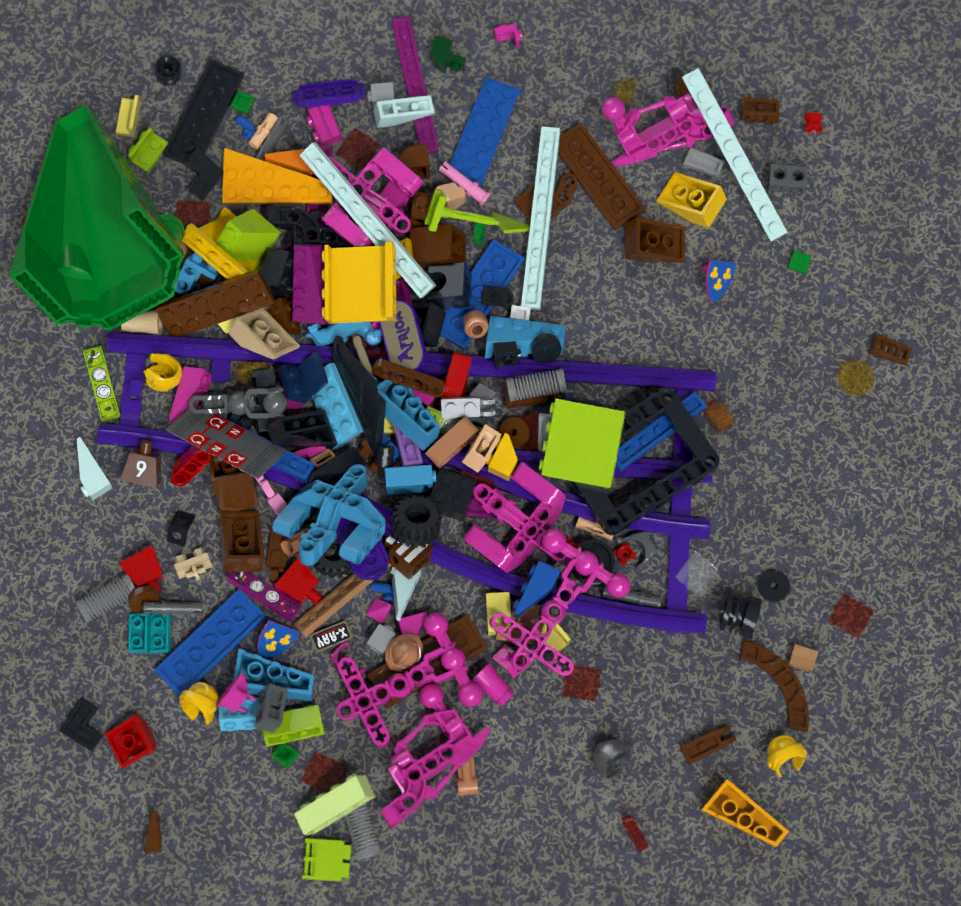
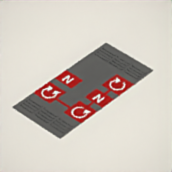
M196 404V407H197L198 409H202V408H203V407H201V406H199V405ZM190 408L166 429V431L257 479L287 452L214 413L195 414L191 412Z

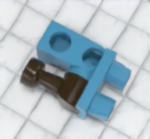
M193 252L186 259L179 273L175 292L182 296L190 294L195 287L196 281L200 283L198 290L212 286L217 281L220 273L196 252Z

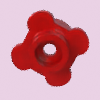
M623 543L619 549L613 551L614 556L619 559V563L622 566L627 565L628 561L636 558V553L632 551L628 543Z

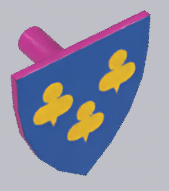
M710 259L708 266H703L702 271L707 273L706 288L708 296L713 304L724 294L731 283L736 262Z
M268 620L259 635L257 643L258 655L266 660L280 655L291 646L300 634V631Z

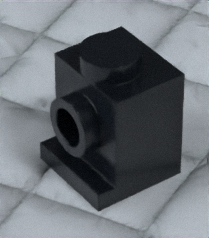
M516 341L493 343L492 358L494 369L499 370V367L517 366V360H521V350L517 349Z

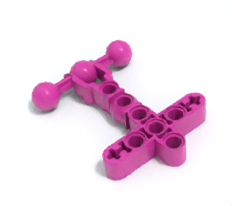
M550 529L542 537L544 549L550 553L561 552L571 560H569L560 573L561 582L554 597L543 604L541 615H539L540 619L532 625L529 631L502 613L492 615L489 624L494 631L517 646L510 659V663L515 669H526L535 658L556 674L567 676L573 672V662L545 643L552 632V627H555L556 624L564 619L566 609L568 608L567 604L571 603L579 593L586 592L595 578L604 582L608 593L615 598L625 597L630 591L631 583L626 575L621 573L611 574L603 568L604 563H599L594 553L590 551L582 552L581 547L575 549L568 544L566 536L561 530ZM573 566L579 574L588 576L581 587L577 586L575 581H570L567 577ZM563 590L569 594L567 601H562L560 598V593ZM552 606L558 610V614L554 618L549 615V609ZM502 618L501 622L503 624L509 625L511 623V625L507 629L503 626L496 627L497 622L495 619ZM542 622L547 626V631L544 634L538 631V625ZM513 628H518L520 631V636L517 639L512 638L510 635ZM529 639H533L536 642V647L533 650L527 648V641ZM546 650L552 653L550 661L543 659V653ZM519 655L525 658V663L521 667L515 662L516 657ZM556 660H557L558 662H560V663H567V664H566V667H567L568 669H567V671H566V670L560 671L561 668H562L561 666H559L558 664H554V665L552 666V664H553Z
M430 613L425 618L423 625L427 634L436 637L441 648L426 654L423 658L424 661L413 667L409 673L406 671L405 674H394L388 682L385 681V684H378L367 689L353 659L345 657L338 663L339 672L351 695V698L338 705V716L341 720L347 722L361 716L373 743L378 748H385L389 745L390 735L377 708L389 702L391 698L394 700L395 697H406L415 687L432 682L439 685L454 676L460 686L458 698L461 704L466 707H474L483 698L481 687L476 683H472L466 673L469 667L464 666L466 661L465 654L462 650L455 647L456 642H451L446 633L448 620L441 613ZM441 656V664L448 672L435 676L434 669L429 665V662ZM346 663L351 666L350 670L353 675L350 677L347 670L344 669V664ZM416 672L422 673V680L414 681L412 679L413 674ZM355 680L361 682V686L357 690H353L350 687L351 683ZM397 681L405 683V687L402 690L395 689L394 685ZM381 689L388 692L387 696L383 699L377 697V692ZM362 698L369 699L370 703L367 707L359 706V701ZM344 707H350L352 709V712L349 716H343L341 714V710ZM370 716L378 718V722L375 725L367 723ZM379 729L382 736L386 735V737L384 738V742L381 743L380 740L376 741L378 739V735L374 730Z

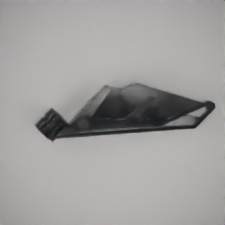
M336 336L334 338L332 359L375 457V465L391 468L393 467L395 447L382 444L386 401L378 393L374 377L345 346L343 338Z

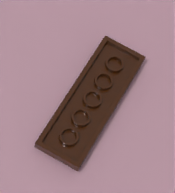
M582 123L560 135L559 157L570 172L576 176L579 184L614 231L645 212L646 208Z
M259 269L159 304L155 310L170 336L181 337L275 303V298Z
M468 614L448 626L446 633L451 642H456L455 647L462 650L465 654V662L488 649ZM431 636L421 642L423 645V655L419 664L424 661L423 658L426 654L441 648L436 637ZM441 656L429 662V665L434 669L435 676L448 672L441 664ZM386 663L369 673L367 677L372 685L376 686L378 684H385V681L388 682L391 676L400 672L390 670ZM416 672L412 676L414 681H420L423 678V674L420 672ZM397 681L394 687L397 690H402L405 687V683ZM425 685L415 687L406 697H395L394 700L391 698L385 704L386 708H391L421 690ZM381 689L377 693L383 699L387 696L388 692Z

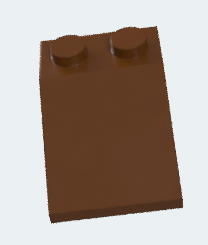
M638 217L627 222L625 228V259L639 262L685 263V226Z
M220 511L223 572H262L265 555L259 512Z

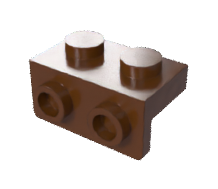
M743 97L741 121H746L747 123L764 122L767 125L778 124L780 100Z
M279 298L275 300L274 304L264 307L289 335L301 334L300 322L292 321L293 302L291 300Z

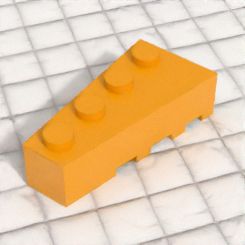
M728 779L701 810L774 847H777L789 832Z

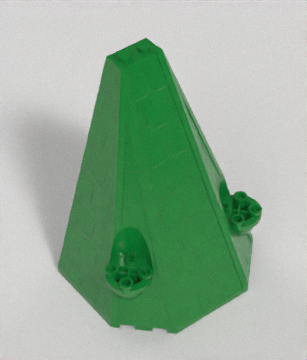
M86 104L55 121L9 277L55 324L63 325L64 322L76 323V327L90 328L91 325L101 326L103 330L110 331L174 297L175 285L178 281L180 265L184 257V251L179 242L184 238L185 229L181 220L174 217L172 213L159 214L154 203L104 125Z

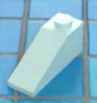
M430 95L377 101L373 112L376 126L380 128L396 126L434 114V108Z
M79 437L77 438L80 481L83 484L80 488L86 497L90 496L94 500L112 489V486Z
M393 567L391 570V574H393L392 587L395 614L398 621L401 620L420 578L422 569L410 580Z

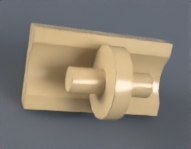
M198 548L193 551L194 557L188 560L186 555L176 556V564L174 566L179 579L195 576L196 581H199V574L206 572V569L212 567L208 553H205L202 548Z

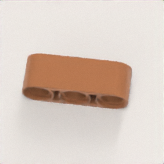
M464 417L426 452V455L438 468H441L473 440L479 433V430Z

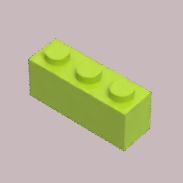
M307 705L300 709L286 710L283 714L282 725L273 733L263 730L266 747L324 735L319 705Z

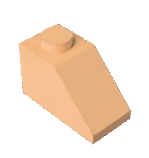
M455 182L440 185L436 188L442 190L447 197L444 206L455 210L465 203L466 193Z
M485 424L470 446L462 463L479 472L489 459L502 434Z

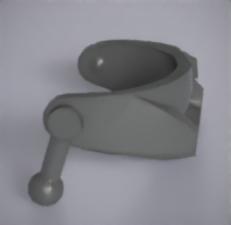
M645 531L632 534L626 538L617 537L616 542L620 545L629 539H636L644 545L645 559L636 567L639 571L650 563L657 551Z

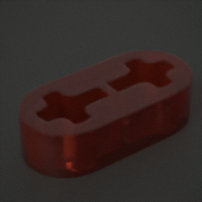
M631 814L622 818V823L638 852L647 849L646 840Z

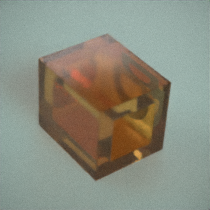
M723 402L718 405L714 403L707 408L705 418L717 435L734 425L735 419Z

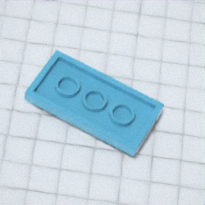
M329 363L324 367L328 384L312 397L317 411L325 409L337 441V445L333 449H338L363 432V429L335 363Z

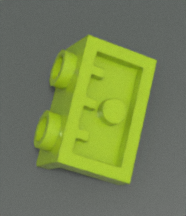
M149 127L147 131L142 132L138 143L129 149L128 158L130 163L148 174L163 155L168 142L156 135L153 129Z

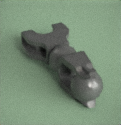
M282 387L249 389L246 393L236 391L233 394L209 393L194 396L189 401V408L195 414L232 412L236 415L247 413V416L251 419H277L285 417L283 412L287 408L288 402L282 393L284 390ZM257 394H267L263 399V406L267 412H259L257 407H255L256 401L254 398L257 397ZM197 400H202V409L196 407Z

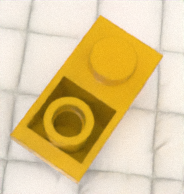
M505 433L503 438H499L495 446L497 450L494 455H490L486 464L489 465L488 472L509 481L511 474L517 466L518 459L509 434Z

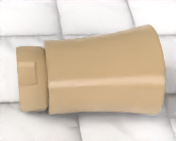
M156 310L146 311L123 323L121 329L130 333H148L161 336L163 322Z

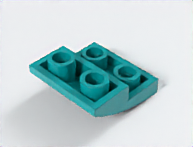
M143 613L129 614L128 653H171V614H165V616Z

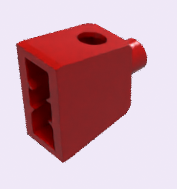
M152 545L119 563L122 570L128 574L137 588L150 586L158 592L162 591L158 581L163 579L164 576Z
M299 558L296 559L274 585L275 589L301 605L307 599L316 605L323 597V595L315 590L320 585L318 579L306 565L300 562Z

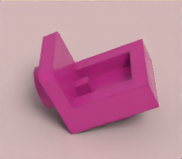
M502 24L494 28L495 42L513 38L515 47L518 48L520 46L522 34L521 30H517L516 24Z
M504 644L492 659L504 668L511 677L515 678L523 670L515 669L511 665L510 659L515 651ZM521 655L516 657V664L520 667L523 666L525 661Z

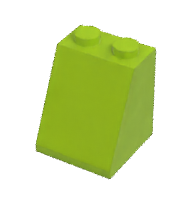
M251 209L229 220L216 244L236 261H264L269 248L272 249L281 232L257 211Z

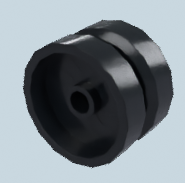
M595 539L586 540L579 544L577 548L581 547L582 552L590 551L594 553L599 563H604L603 568L612 574L615 558L614 553L607 544ZM573 566L572 573L575 579L583 584L588 576L579 574ZM595 578L590 587L600 586L604 582Z

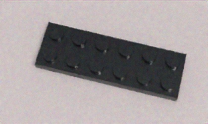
M212 59L210 60L163 152L164 157L186 165L184 162L195 148L206 154L245 76L243 72Z

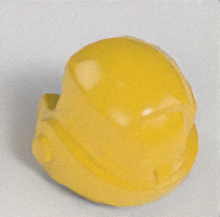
M152 353L149 357L150 361L157 363V365L144 370L146 384L155 391L166 392L179 384L182 378V367L169 354Z
M199 682L192 685L188 690L182 691L179 696V703L185 714L191 720H194L200 710L205 718V723L209 724L212 722L216 705L219 702L218 693L214 687L207 683Z
M788 735L778 736L769 743L767 766L772 771H775L779 777H782L779 767L787 760L793 758V766L798 771L807 757V750L801 743H797Z

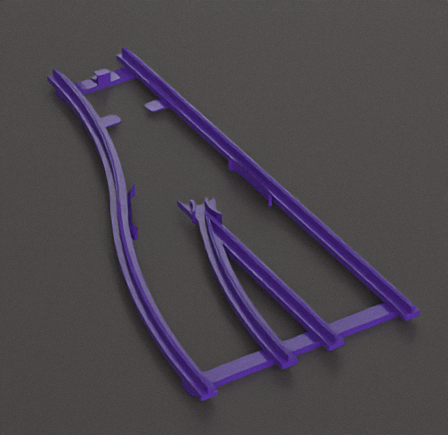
M109 333L107 352L127 354L120 425L99 424L97 443L117 445L122 448H140L142 440H150L153 442L152 450L183 455L193 445L170 432L139 428L147 355L159 353L180 358L211 359L212 381L227 383L230 379L231 361L300 365L313 352L317 351L320 354L323 367H325L329 363H334L332 359L333 347L300 345L298 349L273 360L241 347L234 340ZM348 348L352 352V354L359 360L356 349ZM365 349L371 368H373L378 359L389 361L386 350ZM426 353L425 362H423L418 372L435 378H446L453 355ZM469 356L473 358L469 376L513 377L515 379L516 376L518 379V376H520V379H522L521 376L523 375L525 380V375H527L529 380L528 375L530 374L532 380V373L534 374V379L535 373H537L539 380V372L542 378V372H544L545 376L547 371L549 378L548 371L551 372L552 376V370H554L555 374V370L563 369L565 382L676 389V395L681 402L696 391L715 392L717 377L714 371L562 361L541 363L530 359L517 360V366L499 367V370H495L493 358ZM137 397V400H130V398ZM676 431L674 434L673 461L639 458L621 472L615 467L614 477L662 480L692 461L693 455L688 447L685 448L683 440ZM439 434L437 441L443 436ZM434 444L429 446L427 450L421 454L423 461L422 465L436 466L431 461V459L426 455V452ZM464 447L444 465L445 467H453L470 477L537 505L542 502L510 478L507 481L488 472L489 465L486 463L479 472L462 463L469 447ZM493 449L491 454L494 455L497 449ZM514 450L518 459L516 468L523 462L535 472L542 473V471H539L540 461L544 460L546 452ZM705 463L707 466H713V463ZM274 466L263 474L265 479L300 492L302 487L308 485L307 482L305 483ZM712 475L708 476L699 483L711 484ZM678 479L672 481L676 487L682 485V482ZM692 487L672 499L671 515L651 512L626 528L670 536L667 610L624 604L578 594L571 603L567 604L566 612L618 624L664 630L670 634H706L707 614L687 612L690 538L709 540L711 529L710 519L691 518ZM362 492L359 496L367 498L385 518L383 537L386 539L392 537L398 541L399 538L396 539L394 532H392L393 512L368 498ZM563 492L566 495V499L561 513L594 522L597 521L580 496ZM614 520L607 522L608 525L618 526ZM434 540L433 544H431L434 549L430 562L484 586L501 592H509L512 596L522 598V587L525 582L529 583V579L509 572L506 573L501 569L452 550ZM554 587L552 592L537 604L543 605L546 601L551 600L557 588ZM565 590L560 593L562 601H567L569 598V594Z

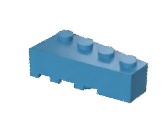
M490 316L485 358H492L493 343L516 341L517 349L521 350V357L532 354L530 349L532 341L537 336L547 333L558 337L562 346L560 354L562 355L566 325Z
M384 380L377 385L378 393L386 401L385 417L423 451L437 441L441 427L429 410L423 407L422 400L419 396L416 397L411 388L389 380Z
M240 648L238 649L234 680L241 673H244L248 686L247 693L259 696L260 692L270 683L288 689L286 699L313 701L315 687L313 675L291 667L288 668L275 661L266 660L259 655L247 653Z

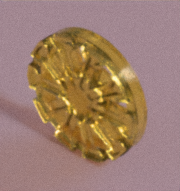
M850 361L839 371L838 383L845 393L852 396H861L871 389L874 383V374L868 364L862 361Z
M256 362L252 363L253 365L251 366L249 364L245 365L243 369L239 368L235 372L236 378L239 381L252 380L251 371L271 369V366L267 362H261V364Z

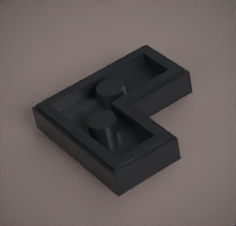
M195 148L184 163L195 171L198 176L187 189L200 201H203L223 176V170L202 151Z
M81 698L59 731L93 752L103 737L101 733L88 726L98 708Z

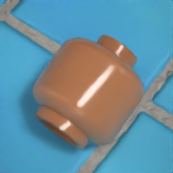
M474 310L464 316L463 327L469 337L481 338L487 333L489 326L484 313Z

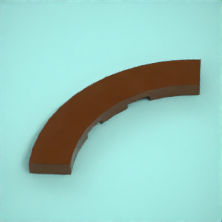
M744 640L740 660L761 668L778 684L787 704L788 729L808 732L809 711L804 690L795 673L779 656H776L767 648Z

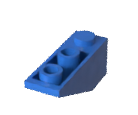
M539 561L537 566L533 565L529 573L532 577L529 583H524L521 590L523 596L521 600L517 599L512 610L515 611V618L518 619L552 592L561 570Z

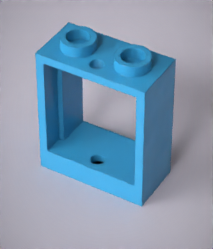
M431 465L385 468L387 496L432 492L436 482V470L432 471Z

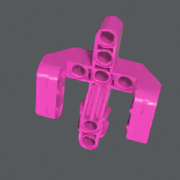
M383 147L376 153L357 178L334 158L328 157L337 169L347 176L348 182L353 187L359 186L362 189L360 196L389 230L392 229L400 235L409 231L411 222L404 215L405 212L390 203L387 196L381 197L370 188L383 174L407 195L412 197L424 183L420 177ZM364 173H373L374 179L367 181L364 178ZM337 200L321 221L352 247L371 246L373 244L371 239L349 219V213L340 207V203ZM385 208L390 209L392 217H384L382 210ZM398 221H404L407 228L405 230L398 229Z
M523 462L511 474V479L542 501L530 517L515 507L517 505L515 501L507 500L503 497L505 494L499 489L494 488L493 490L486 484H479L475 487L473 494L482 503L481 508L489 514L491 512L495 514L500 523L505 521L518 531L507 547H504L475 523L462 538L499 568L508 573L524 563L536 546L560 564H567L571 560L565 555L559 558V553H550L542 545L544 533L559 518L566 499V495ZM484 491H488L487 496L481 498L482 493ZM502 502L501 507L496 509V504ZM548 513V517L545 520H541L542 515ZM536 528L535 534L530 536V531ZM524 543V548L518 551L519 545Z

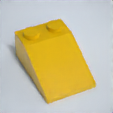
M674 172L656 201L686 220L709 228L727 198L722 187Z

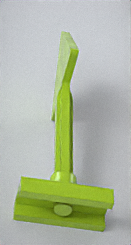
M440 189L434 190L424 224L429 225L428 230L434 232L437 230L441 217L498 225L503 233L530 231V225L496 212H492L491 216L450 209L444 206L447 197Z

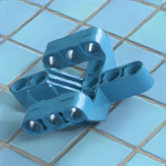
M353 465L335 486L315 480L302 487L301 491L293 497L291 502L275 519L273 532L291 538L297 531L301 530L303 523L311 518V514L316 507L320 509L316 524L312 523L310 525L311 529L301 536L299 555L300 562L303 565L311 566L315 564L330 545L335 542L336 530L341 517L359 523L340 548L339 556L342 559L357 565L360 564L382 538L385 532V518L367 498L359 496L367 487L365 466Z

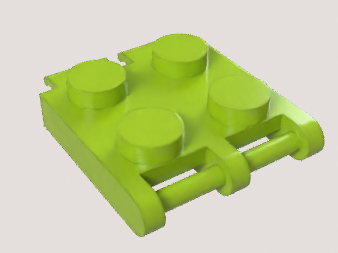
M305 839L306 854L303 857L305 867L302 879L342 882V878H349L350 863H343V860H350L351 845H344L345 841ZM310 844H312V854H311V857H309V854H310ZM309 862H311L310 875H308Z

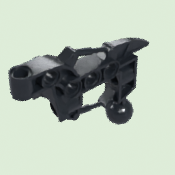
M269 206L266 208V220L276 228L292 230L290 253L293 256L294 245L299 244L323 245V250H325V245H329L331 248L352 247L331 228L319 227L318 221L324 217L319 210L308 214L306 211L297 208ZM289 217H295L297 221H291ZM311 235L315 237V240H309L307 236ZM326 237H332L334 241L330 242Z

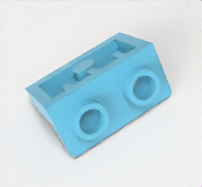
M246 698L241 707L247 710L245 713L239 709L233 713L225 707H219L221 731L257 729L254 728L259 699L256 698L253 701L250 698Z

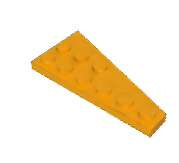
M224 148L223 204H334L333 194L320 179Z

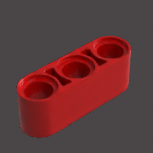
M192 445L173 464L172 484L178 487L188 484L210 462L211 454Z

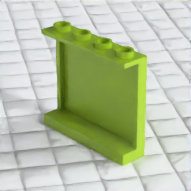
M556 399L555 403H551L550 414H553L552 421H548L546 433H549L548 441H544L542 452L546 453L544 460H541L539 465V471H542L541 475L611 489L626 412Z

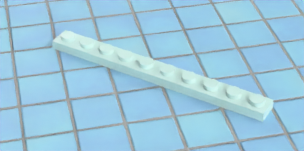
M699 68L683 76L682 79L698 109H700L706 124L770 242L786 234L787 231Z
M541 127L521 302L522 307H530L533 310L541 309L561 131L560 128Z
M315 142L311 143L300 154V157L376 246H385V242H393L396 245V270L420 299L425 297L436 284Z

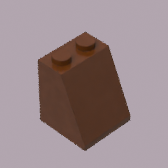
M452 223L438 225L436 232L429 231V226L410 229L408 238L411 240L413 258L423 270H428L430 266L461 262L466 264L467 235Z
M211 455L209 462L211 483L220 511H239L258 507L259 497L254 477Z

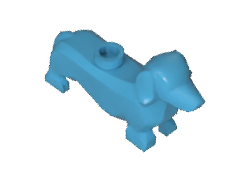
M371 322L337 323L321 330V325L315 324L308 327L310 333H307L306 337L312 338L316 346H324L334 343L336 336H341L344 342L349 341V336L360 334L368 345L375 346L382 341L381 328H371Z

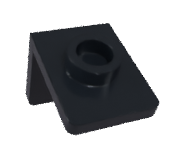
M484 287L482 305L504 306L508 312H511L514 295L509 288Z
M178 510L169 524L167 541L185 547L188 530L196 516ZM178 532L183 538L177 540L173 537L172 533Z

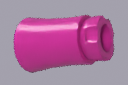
M491 663L471 681L479 685L482 691L494 702H497L500 707L515 694L509 689L510 686L500 677Z

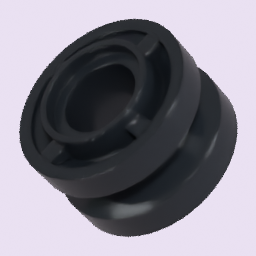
M163 56L157 60L155 76L158 82L171 86L180 80L181 63L177 58Z

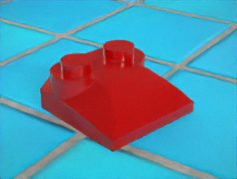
M140 715L132 716L105 734L121 769L128 767L146 755L153 754L157 748L156 740L147 722Z

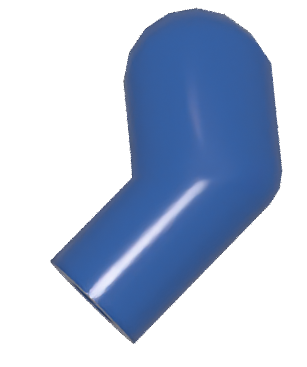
M240 115L236 119V123L243 127L242 137L250 141L255 134V126Z
M373 581L371 591L382 592L385 602L389 604L394 603L391 585Z

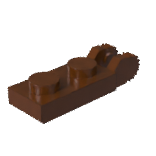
M730 725L717 731L709 732L681 746L680 750L688 765L737 740L735 736H731L723 742L719 738V735L731 730Z

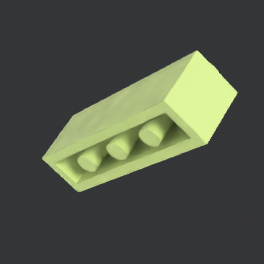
M353 774L346 778L345 783L331 787V791L327 794L322 793L316 796L314 802L300 806L301 810L294 814L303 834H316L373 799L375 795L366 775L357 776V774Z

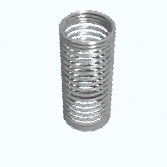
M563 369L555 370V374L554 370H552V376L551 372L548 371L549 378L547 371L545 376L544 372H542V378L539 372V381L537 373H535V379L532 373V381L529 374V383L527 375H525V381L524 376H521L522 383L520 376H518L519 386L515 376L516 388L513 377L507 378L510 401H518L519 398L522 400V396L524 400L526 397L529 399V396L532 398V394L534 398L536 395L539 397V393L541 397L543 395L546 396V393L549 396V391L551 395L553 393L556 394V391L559 394V389L561 393L567 392Z
M127 573L121 576L122 580L118 577V580L115 579V582L112 581V584L109 583V586L106 584V588L103 586L104 591L100 588L101 593L99 590H97V593L94 591V595L90 593L91 597L87 595V597L84 596V599L81 598V600L79 599L75 602L87 623L93 620L92 617L96 619L99 615L102 616V613L105 614V611L108 612V609L111 611V607L114 609V605L117 607V604L120 605V602L124 603L123 600L127 601L128 595L136 589Z
M367 803L344 816L348 824L347 827L351 831L349 834L352 838L351 841H353L352 844L354 845L353 848H355L354 851L356 852L357 859H364L381 853L379 844H377L378 841H375L377 840L376 834H373L375 831H371L374 830V827H372L373 824H370L372 820H370L371 817H368L370 816L369 810H367L368 807H365Z

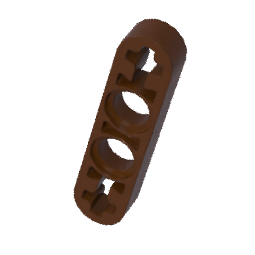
M385 359L376 360L372 368L373 373L380 378L433 397H441L446 388V384L438 378Z

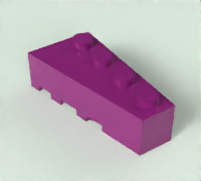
M307 243L294 245L292 321L329 324L322 317V307H325V300L322 298V288H325V281L322 280V270L325 269V262L322 261L323 245Z

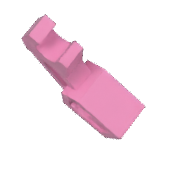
M263 475L259 479L255 478L267 496V503L278 517L287 506L286 502L277 491L274 493Z

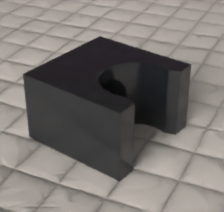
M465 262L428 267V273L435 284H445L440 291L427 294V301L429 303H433L443 310L470 307L472 274Z

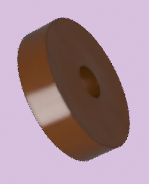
M511 417L502 423L499 433L502 434L501 438H503L505 433L509 434L513 448H519L529 441L531 429L524 419ZM514 429L518 431L516 436L513 435Z
M150 586L136 588L128 597L130 609L135 613H142L143 601L160 602L159 592Z

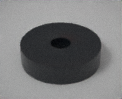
M547 333L537 336L532 341L530 349L536 361L549 363L560 356L562 346L558 337Z
M769 571L761 577L758 590L766 601L780 602L788 595L790 582L783 573ZM771 584H776L778 588L776 590L772 589Z

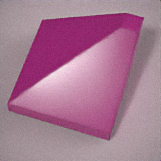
M375 598L366 615L383 624L392 609V605Z

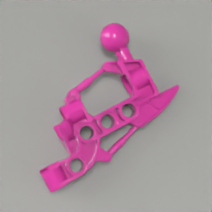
M690 93L678 99H675L674 96H665L662 101L641 110L632 108L628 114H624L625 105L623 101L616 97L606 99L601 107L603 116L608 120L614 121L613 130L626 154L611 161L613 166L638 163L651 157H656L658 152L668 149L672 150L683 146L690 148L696 140H705L713 137ZM662 106L667 108L669 117L637 134L634 126L641 113ZM721 106V111L730 127H732L735 121L728 106ZM684 136L683 141L673 143Z
M430 683L425 685L419 693L420 702L425 707L433 708L436 713L424 716L423 722L414 731H411L402 741H398L394 749L396 755L391 757L394 765L388 768L392 775L390 779L402 795L379 811L390 828L397 826L405 818L415 813L422 806L425 799L437 798L438 793L449 781V778L456 769L463 767L478 752L490 732V728L487 727L472 737L454 709H447L443 703V690L436 684ZM425 725L439 726L449 741L420 760L414 759L406 744ZM445 751L453 752V755L449 758L442 756ZM433 761L437 765L435 768L429 769L426 767V764ZM449 766H454L435 788L427 786L426 781ZM417 772L420 776L418 779L412 780L409 778L411 773ZM411 799L414 801V804L411 807H406L403 805L404 802Z

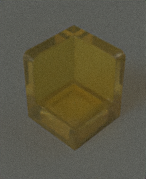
M634 77L633 83L619 80L615 97L622 100L623 103L633 104L637 78Z

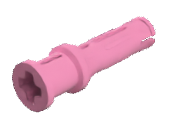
M447 161L439 168V171L466 191L468 197L471 196L479 202V206H482L490 197V192L487 193L480 188L479 183L471 182L447 163Z

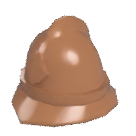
M413 634L397 636L390 641L385 650V660L390 670L400 673L408 672L417 666L423 655L421 640L419 636Z

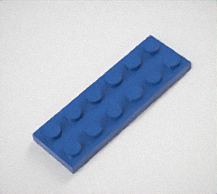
M488 77L484 80L450 163L452 167L471 182L479 183L480 188L520 94V89Z
M493 239L471 272L470 307L446 309V316L440 336L465 351L473 338L469 337L464 331V316L470 311L477 310L484 313L487 318L494 306L482 305L484 287L507 288L524 263L525 258Z
M238 589L154 671L180 696L182 691L188 690L192 685L199 683L267 616Z

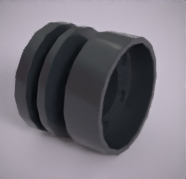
M730 590L723 601L720 611L719 630L724 631L726 624L730 623L729 633H732L735 625L739 626V635L751 639L759 617L762 599L749 596L746 603H742V593L738 594L735 601L733 600L735 591Z

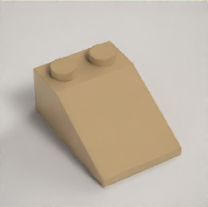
M264 308L236 318L229 332V335L241 347L273 360L300 347Z

